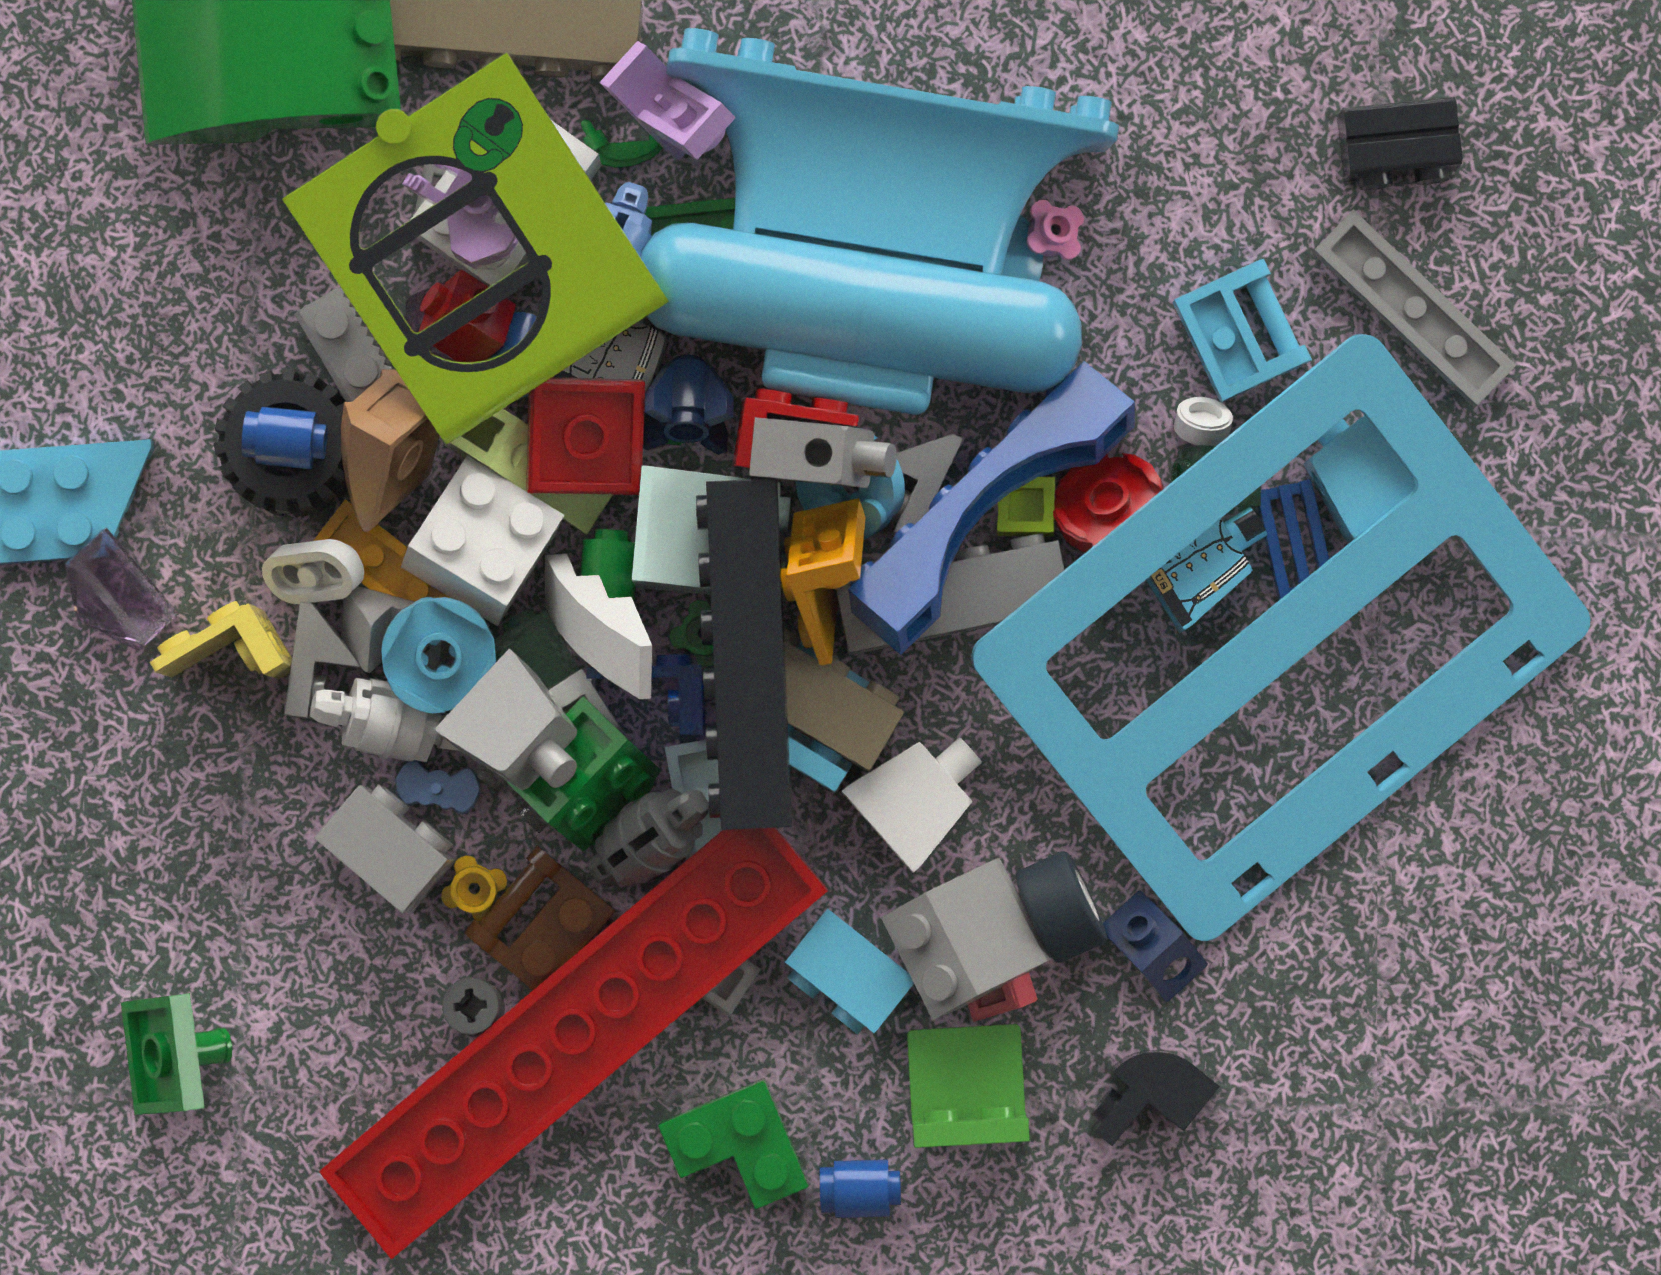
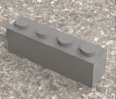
M1035 534L1010 540L1012 550L990 554L988 545L958 550L956 553L957 561L951 562L943 588L941 616L915 642L998 625L1064 571L1059 541L1045 543L1043 534ZM850 582L842 587L835 588L848 655L891 647L851 613L848 593Z

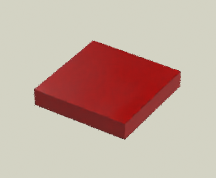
M552 377L531 390L528 403L526 491L528 493L639 495L643 464L645 381L643 379Z

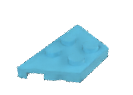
M151 439L0 450V565L109 557L119 534V526L124 514L128 512L136 494L135 488L147 460L151 458L154 451V442Z

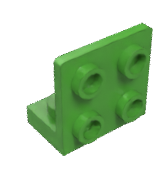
M1003 1024L914 1029L908 1031L907 1045L912 1133L915 1148L1030 1141L1029 1118L1025 1112L1021 1029L1019 1025Z

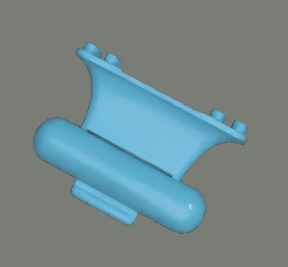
M698 28L685 29L681 48H672L669 51L666 74L672 78L682 79L720 101L736 117L725 129L734 163L735 214L733 229L698 223H675L654 233L643 247L641 259L669 301L646 316L655 327L674 335L766 350L762 382L768 390L787 392L792 395L810 398L817 397L843 401L852 405L919 415L928 409L934 378L1022 393L1044 392L1058 385L1075 367L1082 347V323L1074 303L1057 287L1042 281L1002 275L1015 225L1023 207L1044 176L1061 161L1073 155L1105 152L1116 142L1119 125L1109 121L1112 104L1110 100L1094 96H1079L1077 105L1070 107V113L1053 110L1056 92L1035 86L1022 87L1021 96L1015 97V103L1001 101L999 104L969 100L796 70L795 66L772 62L775 44L757 38H742L737 56L716 53L719 36L717 33Z

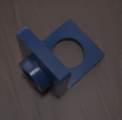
M1141 890L1137 891L1103 922L1107 938L1144 975L1166 1002H1169L1208 965L1185 934ZM1186 957L1187 960L1183 970L1174 978L1164 980L1163 976L1166 968L1174 960Z

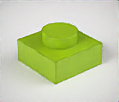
M1037 477L1024 486L1012 491L998 502V536L1043 534L1044 537H1054L1055 477Z

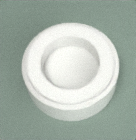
M1207 397L1189 398L1178 405L1174 430L1179 437L1191 444L1206 447L1217 446L1230 435L1233 415L1223 403Z

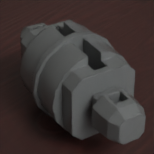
M670 788L663 793L656 791L647 793L637 801L626 804L604 826L603 834L595 839V850L598 854L591 860L590 872L600 884H611L617 881V883L626 887L634 882L646 883L652 881L659 875L670 872L682 859L689 855L694 849L695 840L703 835L701 821L709 812V802L699 790H688L681 794V792Z

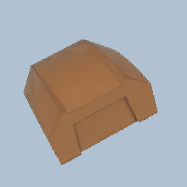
M381 369L378 380L353 402H344L341 421L343 471L351 504L358 523L364 532L370 531L430 475L440 436L396 369Z

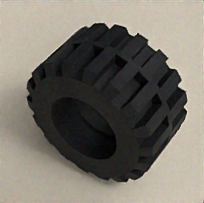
M283 369L282 374H274L271 371L259 374L260 380L252 384L248 380L238 387L241 391L234 400L228 397L222 406L226 413L223 420L217 418L215 431L219 433L218 442L214 443L215 455L221 461L219 468L224 478L233 486L232 488L241 497L259 509L262 508L271 514L279 516L292 514L295 517L308 516L307 512L315 509L320 512L330 507L328 502L336 496L341 499L348 491L341 455V421L346 400L330 384H326L319 377L308 372L304 375L299 374L293 369ZM261 407L317 412L318 424L328 425L325 458H316L312 469H305L291 476H279L267 470L264 465L256 464L255 458L243 457L242 431L246 412H260Z

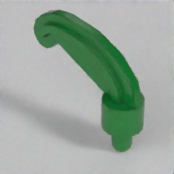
M584 119L581 122V128L586 135L582 141L597 152L601 164L608 167L624 168L636 166L651 160L663 148L650 134L649 140L609 143L602 129L595 130L588 119Z

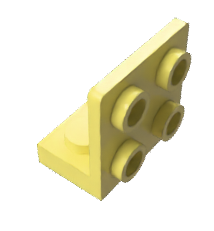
M234 601L209 615L207 620L211 626L201 632L190 635L186 630L164 641L157 647L161 655L149 662L155 673L174 677L235 641L234 645L251 672L256 670L259 674L263 673L279 680L290 673L292 657L264 610L249 603L239 606L238 602Z

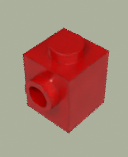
M462 269L445 284L435 283L426 293L420 306V311L425 313L419 332L489 287ZM505 298L434 344L433 347L457 362L487 360L504 345L516 304Z

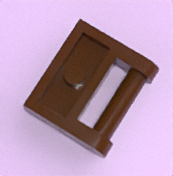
M538 845L526 857L530 861L529 864L479 922L474 919L464 931V934L475 944L495 958L532 990L585 947L615 912L614 908ZM546 877H549L559 886L558 889L509 946L497 937L498 934Z

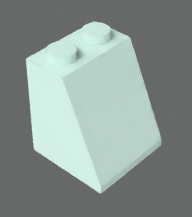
M642 466L632 581L636 588L711 594V587H700L698 555L699 553L709 552L708 529L698 530L696 495H707L706 481L750 479ZM778 483L780 531H788L791 498L780 497V483ZM781 553V569L785 568L786 554Z

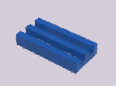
M1311 479L1254 492L1260 520L1267 532V536L1264 539L1278 601L1295 587L1289 588L1270 503L1271 500L1280 499L1298 583L1300 584L1310 574L1292 496L1301 494L1317 569L1329 560Z

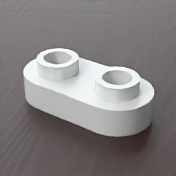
M326 539L280 546L263 563L262 575L267 587L279 599L291 604H300V602L312 603L346 598L362 582L364 567L358 553L351 546L335 539Z

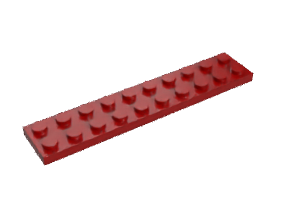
M777 828L722 830L318 1172L392 1260L829 890Z

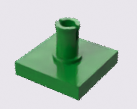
M190 993L121 1002L134 1115L182 1112L205 1108L199 1066L230 1062L232 1058V1041L228 1031L225 1028H216L212 1031L195 1032Z

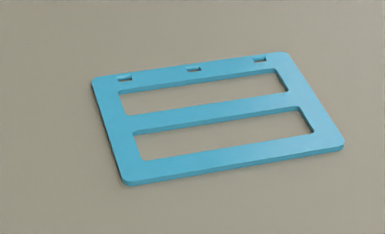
M1357 334L1345 340L980 638L972 649L971 661L976 672L1183 929L1196 940L1209 941L1226 931L1580 641L1589 630L1590 614L1582 601L1381 341L1371 335ZM1360 410L1414 478L1415 487L1413 491L1109 739L1100 738L1047 672L1046 664L1049 658L1350 412ZM1457 535L1508 599L1510 604L1508 613L1212 856L1205 860L1197 859L1147 797L1146 787L1148 783L1446 539ZM1528 641L1539 654L1512 675L1503 660ZM1393 752L1398 760L1404 764L1376 786L1375 781L1367 772ZM1255 863H1258L1269 875L1241 897L1231 883Z

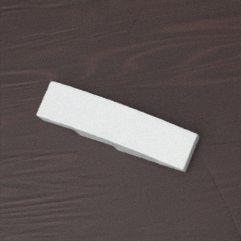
M568 554L545 555V608L558 632L581 658L605 678L638 699H651L652 644L632 597L608 598L599 575L576 576Z

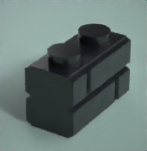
M1455 97L1342 108L1337 116L1344 182L1359 181L1360 190L1388 188L1393 186L1392 178L1414 176L1415 184L1417 185L1442 183L1449 180L1448 172H1455L1462 165L1463 157Z

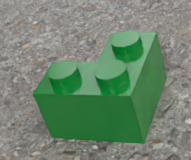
M765 1078L663 1120L658 1124L680 1178L734 1157L755 1210L809 1187L805 1172Z

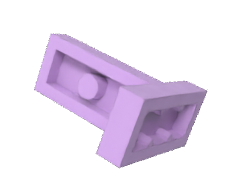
M637 41L599 83L671 156L680 160L686 153L698 160L704 152L710 151L720 143L724 137L725 129L736 117L720 101L682 79L668 76L666 74L667 67L646 45Z

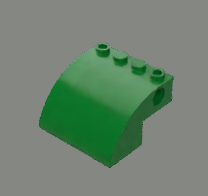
M132 0L145 145L253 143L274 129L376 127L378 117L384 111L389 109L401 110L390 0Z

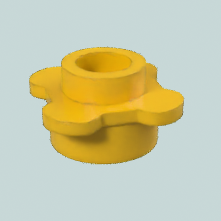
M465 855L455 862L454 869L456 874L451 885L446 886L442 890L441 897L443 903L448 908L459 907L463 911L472 913L473 918L477 921H481L493 906L498 891L505 889L507 876L503 870L499 868L487 869L477 864L473 856ZM477 883L480 886V891L475 894L471 893L469 885Z

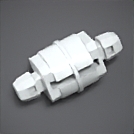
M355 678L349 696L344 695L343 691L326 689L315 691L311 703L310 717L319 723L337 727L342 725V745L354 747L356 751L375 754L380 759L385 760L389 757L409 762L413 760L427 762L434 744L437 745V748L458 750L435 730L449 713H444V715H440V713L432 714L410 707L394 694L387 681L373 678L369 680Z

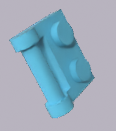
M1264 259L1255 261L1182 295L1172 302L1221 403L1312 361L1306 345L1299 346L1267 279L1271 272ZM1247 287L1279 354L1278 357L1267 362L1233 293Z

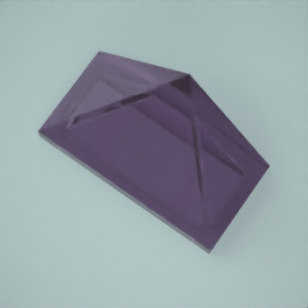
M108 528L102 529L65 563L76 617L88 626L137 651L143 649L179 615Z

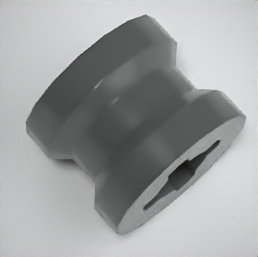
M467 977L457 980L447 989L443 997L442 1011L445 1020L451 1028L467 1036L478 1037L505 1014V1003L503 996L496 987L479 978ZM469 993H471V999L464 1005L466 1000L469 999Z

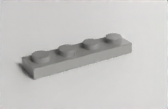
M1354 209L1312 252L1473 408L1478 406L1516 366L1511 359Z

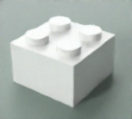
M466 456L408 545L401 568L450 598L469 605L483 618L498 626L555 537L564 514L471 457Z

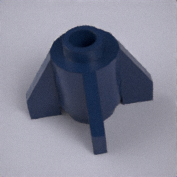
M680 355L660 368V372L645 392V413L647 414L644 418L643 449L648 451L668 443L670 439L681 443L700 441V445L717 455L727 452L728 432L724 421L733 418L734 397L715 368L701 357Z

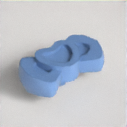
M413 760L412 762L408 761L402 766L395 779L397 796L408 806L418 803L425 807L438 805L444 810L453 809L458 814L464 815L475 807L481 795L479 778L470 767L449 776L442 770L429 772L420 761Z

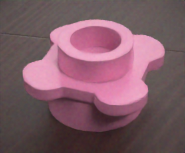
M1047 200L1035 202L1030 208V215L1033 220L1029 225L1028 237L1026 239L1028 248L1035 254L1048 257L1060 255L1064 260L1075 258L1081 250L1077 236L1078 227L1084 222L1082 211L1073 205L1065 209L1054 207ZM1052 225L1058 226L1060 230L1058 235L1052 233Z

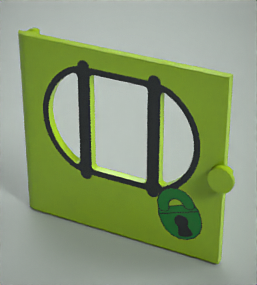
M507 52L410 116L399 109L384 111L376 122V131L378 133L376 138L282 198L434 426L436 432L447 445L669 302ZM429 164L455 167L472 175L470 182L368 248L360 247L359 232L365 208L376 190L392 176L412 167ZM488 195L527 253L529 261L421 332H414L375 275L373 266L480 196ZM538 279L542 282L541 305L535 322L524 338L507 352L492 359L478 362L451 361L430 352L431 346L533 280Z

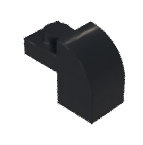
M1144 1050L1132 1053L1118 1061L1109 1070L1124 1082L1126 1086L1120 1094L1111 1088L1091 1112V1115L1098 1120L1091 1130L1113 1146L1145 1105L1149 1103L1178 1128L1185 1131L1220 1086L1192 1063L1173 1053L1162 1050Z

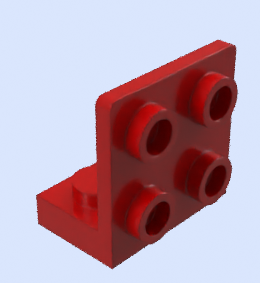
M758 388L755 399L746 397L742 400L732 466L750 469L755 417L766 418L767 415L855 428L858 427L860 415L847 413L848 402L815 397L811 401L810 408L791 405V393Z

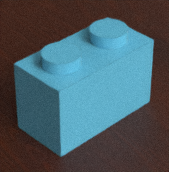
M828 908L785 961L786 964L793 968L787 978L814 999L819 991H821L838 1004L831 1014L856 1034H859L864 1026L875 1033L914 984L906 970Z

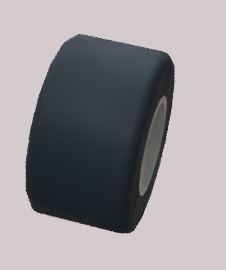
M1060 851L1016 873L1017 885L1029 916L1049 955L1056 963L1065 962L1107 941L1106 930L1080 871L1068 852Z

